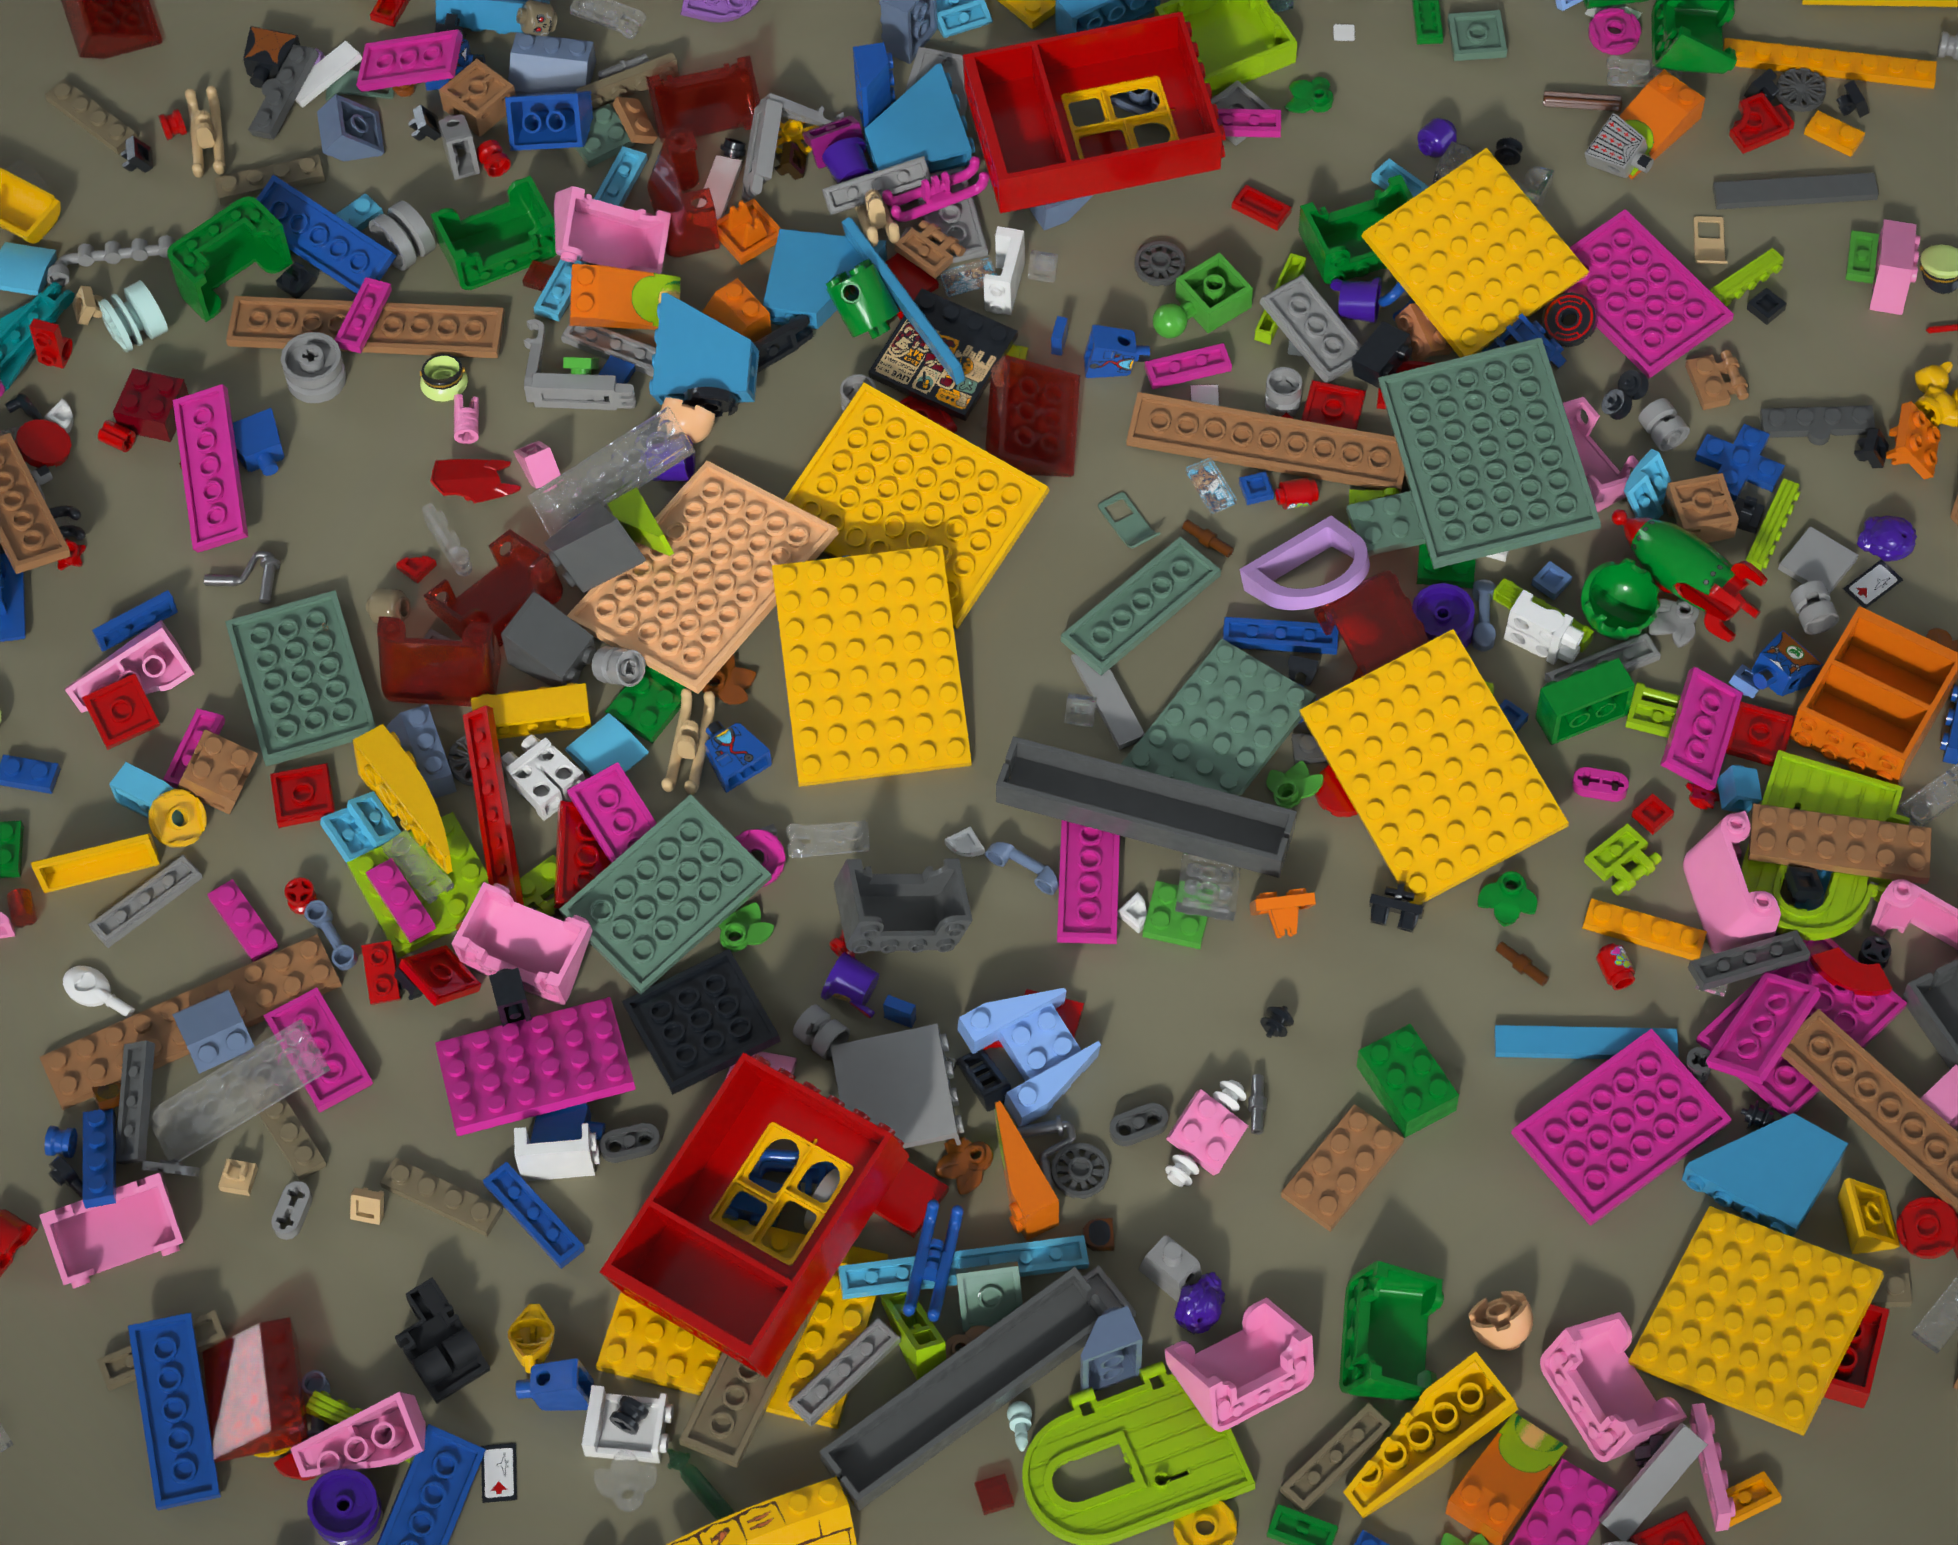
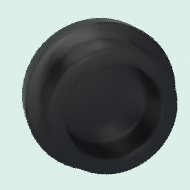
M725 138L724 143L720 146V149L724 151V155L733 159H739L740 155L745 156L747 152L744 142L732 138Z

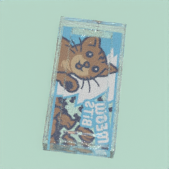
M987 257L946 269L939 275V279L947 298L983 288L985 274L998 275L991 258Z
M1207 458L1186 467L1187 476L1211 514L1236 504L1237 498L1212 458Z

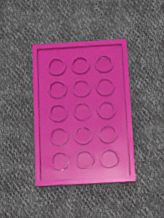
M1626 209L1569 247L1589 273L1562 294L1572 292L1582 294L1588 298L1597 312L1598 322L1596 327L1648 379L1733 320L1734 314Z
M1831 938L1816 941L1803 940L1811 953L1807 961L1768 973L1818 987L1821 996L1804 1021L1820 1009L1864 1048L1905 1009L1907 1002L1894 991L1880 996H1862L1853 994V991L1838 985L1835 987L1816 971L1810 962L1811 956L1839 947L1847 957L1855 962L1858 961ZM1761 977L1697 1036V1043L1712 1052ZM1782 1056L1762 1085L1739 1078L1764 1101L1772 1105V1108L1783 1117L1792 1113L1796 1114L1820 1091Z
M611 997L531 1017L532 1020L527 1022L524 1019L508 1023L503 1027L501 1025L435 1042L457 1137L636 1090Z
M1651 1028L1514 1127L1511 1134L1586 1222L1592 1226L1728 1126L1732 1119Z

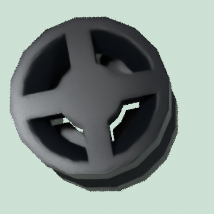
M1875 935L1866 938L1861 945L1857 958L1858 962L1863 964L1879 963L1884 970L1891 955V945L1881 936Z
M622 1396L619 1401V1409L614 1411L609 1419L622 1431L636 1435L640 1428L639 1422L647 1417L649 1410L639 1401L628 1396Z

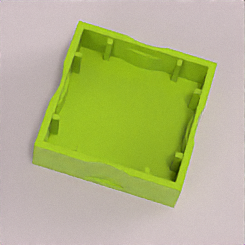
M1170 0L1155 7L1154 17L1182 11L1185 22H1190L1192 28V37L1190 38L1192 42L1197 43L1199 51L1197 60L1198 63L1203 62L1205 68L1204 81L1210 84L1212 97L1220 94L1237 80L1244 84L1296 63L1297 41L1281 17L1269 6L1267 0Z

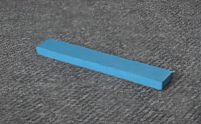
M1495 1025V1057L1610 1059L1651 1028ZM1652 1028L1678 1058L1677 1029Z

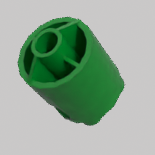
M866 259L854 266L855 268L849 271V275L844 271L833 277L831 281L826 283V290L851 336L857 337L868 331L871 338L874 339L891 329L887 320L898 314L900 310L874 263Z

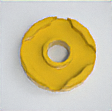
M183 789L169 790L160 794L152 802L148 812L149 826L152 834L160 843L169 847L182 848L195 843L205 830L207 825L205 808L199 798H195L194 795L190 794L191 792ZM175 810L181 812L184 817V822L181 826L175 825L172 821V814Z
M1223 1501L1174 1520L1173 1535L1177 1545H1233L1236 1539V1518L1233 1511ZM1201 1521H1209L1215 1529L1209 1535H1202L1196 1530V1525Z

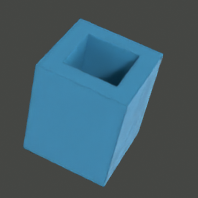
M1731 765L1718 777L1717 785L1722 810L1746 811L1748 813L1752 809L1753 803L1758 804L1762 801L1757 769L1747 768L1743 765Z

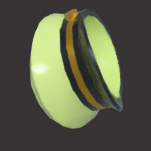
M1939 244L1924 249L1920 258L1922 264L1920 265V271L1927 286L1941 294L1955 291L1958 288V248Z
M440 354L429 358L423 364L420 371L421 390L428 398L435 401L446 402L454 400V395L462 394L468 383V376L465 368L462 367L461 361L450 354Z

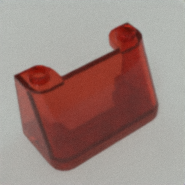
M750 56L737 58V63L732 64L731 68L729 63H726L722 68L672 78V75H669L666 81L660 79L659 75L646 77L647 95L661 143H666L668 147L679 145L684 139L744 127V130H751L754 108L760 104V97Z
M379 616L377 637L381 689L386 699L402 703L472 707L471 698L479 697L483 694L496 695L502 658L494 623L476 622L468 625L464 629L462 641L406 638V626L399 618Z

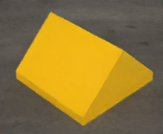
M1851 1178L1844 1180L1837 1199L1852 1255L1900 1247L1885 1190Z

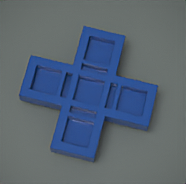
M1747 424L1743 425L1733 444L1707 433L1695 457L1696 461L1719 470L1717 474L1723 473L1733 502H1736L1746 482L1773 492L1785 467L1783 464L1761 456L1770 434Z

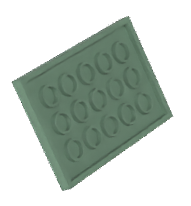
M336 590L225 621L266 767L351 743L353 739L376 728Z
M1221 638L1123 760L1121 765L1241 796L1301 721L1302 716L1299 710L1315 702L1316 694Z
M690 794L564 904L559 911L564 918H573L574 915H578L590 922L592 934L589 943L641 995L771 880L772 874Z

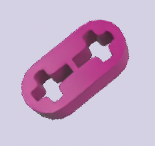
M1591 767L1579 768L1574 773L1572 788L1578 795L1611 802L1623 800L1629 787V781L1622 773ZM1583 778L1589 779L1588 786L1583 785ZM1612 783L1618 784L1617 791L1612 790Z

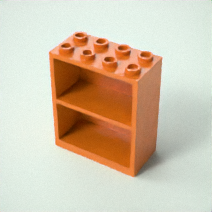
M1859 606L1799 706L1790 739L1802 747H1809L1821 753L1829 760H1835L1848 766L1856 773H1862L1875 779L1899 785L1950 696L1954 684L1957 682L1958 652Z

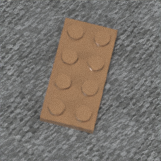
M1354 1104L1282 1190L1281 1197L1331 1232L1402 1146L1404 1138Z

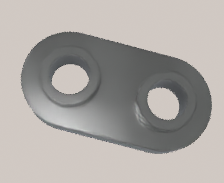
M1148 1103L1115 1116L1110 1123V1137L1117 1145L1130 1146L1159 1135L1168 1126V1112L1158 1103ZM1156 1119L1158 1123L1151 1125L1148 1123V1120ZM1128 1130L1130 1134L1122 1135L1120 1131Z
M640 1123L606 1132L600 1139L599 1148L602 1157L606 1161L619 1163L653 1154L658 1150L661 1140L659 1131L654 1125ZM643 1139L650 1140V1143L646 1145H643L640 1142ZM614 1146H619L621 1148L617 1152L611 1151V1148Z

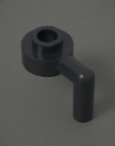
M57 1156L49 1164L51 1171L48 1174L59 1186L66 1184L83 1199V1181L63 1158Z

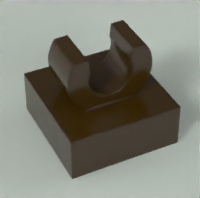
M793 141L784 143L782 153L776 156L780 165L775 166L774 169L782 176L789 173L795 180L803 178L807 156Z

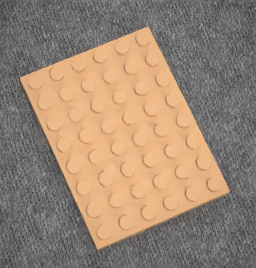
M706 461L655 517L674 554L668 556L634 541L646 558V561L590 589L567 616L595 638L610 646L640 652L644 657L646 666L699 694L776 606L772 565L816 560L838 535V531L835 526Z

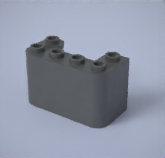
M945 858L942 868L933 871L932 866H927L922 874H872L871 866H865L863 869L861 859H846L834 881V890L846 948L858 954L867 951H882L883 953L910 951L918 953L924 950H938L939 952L953 950L972 922L959 858Z

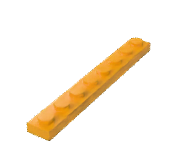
M1724 38L1723 51L1728 47L1735 50L1737 57L1736 67L1762 70L1770 68L1772 71L1786 72L1794 68L1796 70L1806 68L1824 77L1934 89L1936 82V61Z

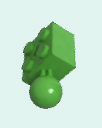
M1218 253L1176 278L1175 298L1181 305L1173 303L1161 305L1153 315V327L1164 338H1176L1185 331L1188 319L1193 317L1209 334L1252 308L1253 288L1221 253Z

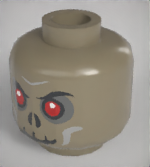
M529 0L524 4L523 8L518 9L516 21L520 24L521 30L525 34L547 36L550 32H554L556 28L557 12L548 3Z

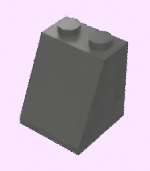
M598 501L544 542L550 550L546 554L556 568L561 565L565 571L562 574L564 580L571 588L576 585L583 593L646 561V558L618 519Z
M535 592L529 596L501 633L508 664L552 687L577 683L581 671L586 664L592 662L594 654L597 652L593 635Z

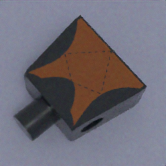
M254 26L250 27L243 61L247 75L251 76L250 83L253 86L262 88V85L267 80L277 77L293 45L300 46L298 35Z

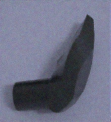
M18 393L15 399L5 403L10 413L22 407L26 415L32 417L33 420H44L41 413L23 393Z

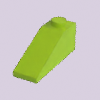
M637 487L607 503L613 513L612 515L618 519L633 541L668 556L674 554Z
M907 1291L882 1295L881 1302L891 1327L901 1339L899 1346L905 1361L917 1380H919L946 1360L945 1341L933 1322L928 1320L927 1313L919 1301L917 1302L914 1315L910 1317L904 1315L903 1306Z

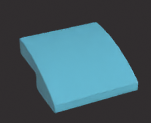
M936 0L937 28L943 38L993 23L985 0Z
M5 242L0 249V290L37 296L48 283L47 271L57 260L56 250Z
M1651 449L1633 469L1626 482L1624 492L1635 517L1658 520L1664 514L1661 505L1664 503L1667 485L1672 481L1660 453L1654 449Z
M610 713L565 748L566 752L583 771L587 770L591 776L617 762L626 773L649 753L637 738Z
M374 791L348 800L347 808L323 816L320 821V825L346 864L348 861L350 862L402 836L401 830Z

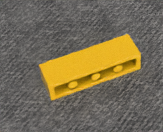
M569 683L565 686L551 688L539 687L536 690L528 691L514 690L497 695L483 694L479 697L471 698L472 711L485 705L493 708L498 739L592 727L586 683Z

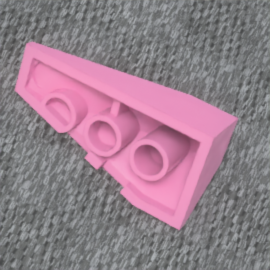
M161 620L65 688V691L80 712L83 713L88 710L82 697L134 673L146 695L157 691L170 690L194 675V671L179 644Z
M398 1392L290 1449L302 1478L325 1475L332 1470L345 1468L362 1470L396 1465L425 1450L426 1423L415 1396Z

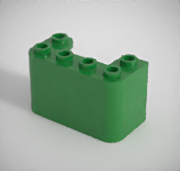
M1401 174L1388 178L1389 187L1383 192L1380 189L1375 190L1374 199L1331 213H1328L1325 206L1321 207L1320 211H1318L1313 202L1300 206L1298 231L1324 283L1331 284V281L1335 278L1346 281L1355 277H1363L1380 269H1387L1361 235L1369 227L1413 198Z
M531 175L511 183L507 190L509 202L494 206L479 214L468 216L461 221L457 211L453 208H443L431 214L436 240L462 289H476L547 261L557 255L555 249L554 218Z
M250 196L238 199L174 242L167 251L180 296L205 322L218 315L222 309V301L213 290L254 262L265 272L272 274L278 273L293 264L282 223L256 198Z

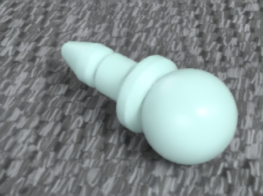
M1015 1401L1008 1407L1007 1418L1010 1421V1429L1015 1432V1443L1019 1450L1023 1452L1028 1443L1027 1431L1031 1428L1032 1410L1026 1402Z

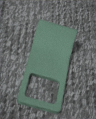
M349 70L326 89L325 100L328 101L335 94L393 99L394 90L392 87L389 88L388 94L368 91L361 92L356 86L359 71Z
M1124 492L1098 504V508L1121 540L1131 549L1161 534L1149 527ZM1123 499L1133 514L1118 522H1114L1105 510V507Z

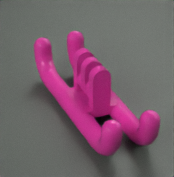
M973 156L968 167L952 175H948L947 171L942 172L941 179L934 175L931 177V183L927 179L921 180L920 187L893 196L890 190H884L882 192V199L885 204L892 206L891 215L894 220L907 222L976 196L987 187L990 177L987 172L983 171L979 174V179L974 185L954 193L950 192V186L968 180L979 170L980 158ZM921 197L925 201V204L907 211H901L899 207Z

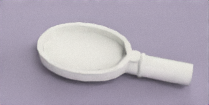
M75 966L65 973L63 986L66 993L75 1002L88 1007H96L105 1003L107 1007H111L127 1018L134 1014L135 1008L116 997L115 994H111L109 981L97 969L89 966Z

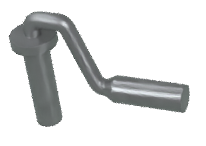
M258 551L252 555L241 577L205 574L204 585L236 586L243 584L258 558H262L260 565L264 568L259 602L269 604L275 570L280 568V561L275 559L274 555L270 552Z
M1056 1115V1120L1016 1127L1022 1138L1056 1132L1059 1133V1136H1064L1063 1129H1067L1068 1138L1042 1151L1039 1155L1038 1165L1053 1191L1050 1162L1046 1157L1070 1145L1076 1139L1074 1125L1069 1121H1062L1061 1115Z

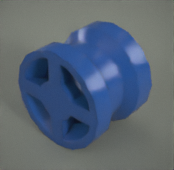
M49 1126L45 1136V1154L47 1156L62 1154L65 1158H72L76 1152L78 1141L76 1128L60 1130L58 1126Z

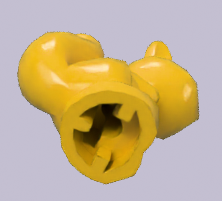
M1948 361L1939 366L1929 365L1915 372L1916 386L1925 393L1922 397H1919L1915 405L1920 411H1923L1925 416L1936 427L1940 424L1958 427V388L1954 390L1952 396L1945 391L1949 384V372L1953 367L1952 362Z

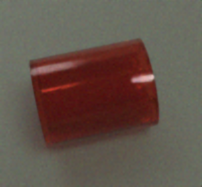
M19 888L7 894L12 925L17 928L33 925L37 921L32 892L26 888Z

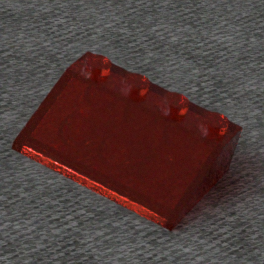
M61 0L80 58L107 59L156 46L163 41L149 0Z
M1009 355L1002 357L991 367L985 451L1027 475L1072 477L1074 475L1080 375Z
M290 1317L258 1323L203 1351L215 1463L293 1447L309 1439L304 1392L301 1384L302 1375L298 1341Z

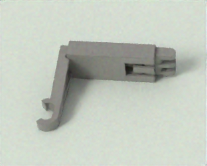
M771 93L760 100V104L754 108L742 182V198L745 201H749L760 194L763 184L772 177L781 117L817 126L834 122L824 118L823 112L825 109L823 106L814 110ZM840 113L835 117V119L839 120L844 118V113Z
M537 319L526 321L528 329L531 331L538 330V336L535 339L527 338L524 340L525 347L530 349L524 380L527 402H534L535 407L617 410V408L632 409L636 407L634 386L632 384L616 383V376L541 373L545 341L544 324Z

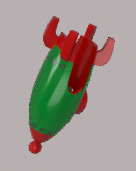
M1617 509L1613 512L1611 516L1612 522L1616 525H1623L1625 536L1632 552L1642 568L1651 573L1655 585L1660 590L1674 594L1690 605L1706 612L1704 625L1710 633L1722 640L1731 642L1735 639L1736 634L1729 630L1723 621L1730 620L1740 609L1754 619L1758 617L1761 611L1739 593L1749 585L1746 578L1759 586L1765 585L1768 580L1752 563L1741 561L1732 566L1705 541L1673 523L1645 517L1628 518L1627 513L1622 509Z

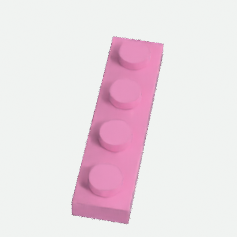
M1705 1403L1692 1404L1689 1419L1691 1430L1708 1444L1699 1454L1698 1460L1715 1530H1729L1730 1519L1735 1517V1504L1733 1498L1727 1496L1728 1476L1726 1470H1721L1719 1464L1722 1460L1719 1442H1714L1712 1435L1715 1434L1714 1419L1712 1415H1707Z

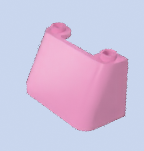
M575 186L555 193L556 254L561 256V260L566 262H576L578 260L592 265L661 274L671 213L658 210L656 216H653L651 213H646L644 209L635 211L592 199L590 194L584 195L585 189Z
M1746 811L1725 816L1686 853L1683 861V870L1703 930L1707 931L1706 939L1708 945L1715 954L1774 937L1781 917L1778 903L1772 894L1766 891L1749 893L1738 862V858L1742 854L1739 844L1748 837L1751 829Z
M1897 879L1888 885L1881 895L1870 926L1871 931L1882 937L1890 929H1898L1899 932L1904 933L1908 925L1912 923L1958 950L1957 908L1910 881Z
M483 882L451 943L459 960L470 969L487 976L496 974L502 969L519 968L524 991L556 1004L565 1005L573 989L592 934L590 922L578 915H574L573 918L566 917L564 921L514 902L511 895H509L510 890L498 883L490 885Z
M162 1172L117 1187L116 1203L85 1209L83 1200L39 1215L63 1285L71 1283L72 1288L90 1283L89 1276L161 1251L163 1257L180 1251L179 1244L184 1243Z
M1267 1297L1245 1310L1242 1320L1243 1330L1196 1354L1194 1347L1187 1341L1178 1342L1165 1349V1359L1168 1368L1206 1423L1218 1432L1225 1431L1304 1390L1314 1377L1312 1334Z
M1620 1312L1565 1328L1542 1354L1540 1359V1366L1544 1377L1592 1454L1601 1462H1607L1635 1449V1447L1649 1442L1650 1436L1662 1435L1676 1428L1687 1418L1681 1406L1672 1397H1664L1656 1402L1635 1367L1629 1364V1358L1625 1350L1631 1344L1632 1331Z

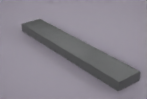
M1874 173L1713 183L1716 210L1877 200L1879 195Z

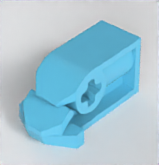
M125 762L109 783L118 804L148 818L152 802L160 794L174 789L165 781L128 762ZM175 810L172 814V821L177 826L183 824L184 817L181 812Z

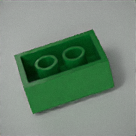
M1619 658L1611 661H1602L1594 668L1584 672L1576 671L1566 679L1558 682L1551 681L1540 689L1535 719L1549 743L1554 745L1627 716L1635 684Z
M1411 1024L1358 1050L1356 1067L1404 1138L1457 1110L1459 1094Z

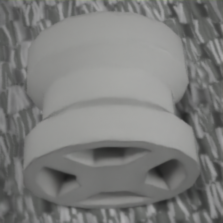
M1946 31L1941 32L1937 57L1951 56L1954 60H1958V34L1950 35Z

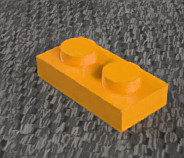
M1817 110L1805 127L1804 135L1852 157L1864 140L1865 132Z
M1765 1471L1726 1489L1727 1496L1732 1497L1735 1504V1517H1731L1729 1528L1781 1502L1782 1495Z

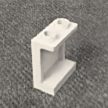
M997 226L995 234L996 268L1003 270L1000 276L985 274L984 309L995 314L1011 315L1025 265L1024 230Z
M582 1123V1138L579 1140L530 1144L526 1127L514 1128L515 1159L520 1176L524 1181L595 1176V1164H600L599 1145L597 1146L596 1133H590L588 1123Z
M592 1385L582 1440L585 1456L660 1463L662 1453H667L669 1434H665L666 1423H672L674 1410L673 1404H669L667 1393H660V1398L628 1396L639 1401L649 1410L647 1417L639 1422L640 1428L636 1435H632L616 1427L609 1419L611 1414L619 1409V1401L622 1396L628 1395L607 1394L604 1386Z

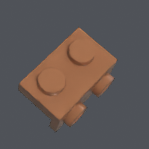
M1416 303L1409 304L1395 316L1398 328L1410 334L1413 348L1411 357L1413 361L1423 362L1429 356L1449 355L1454 350Z

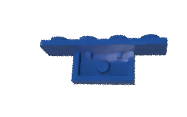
M6 553L0 554V642L25 639L24 572L16 574Z

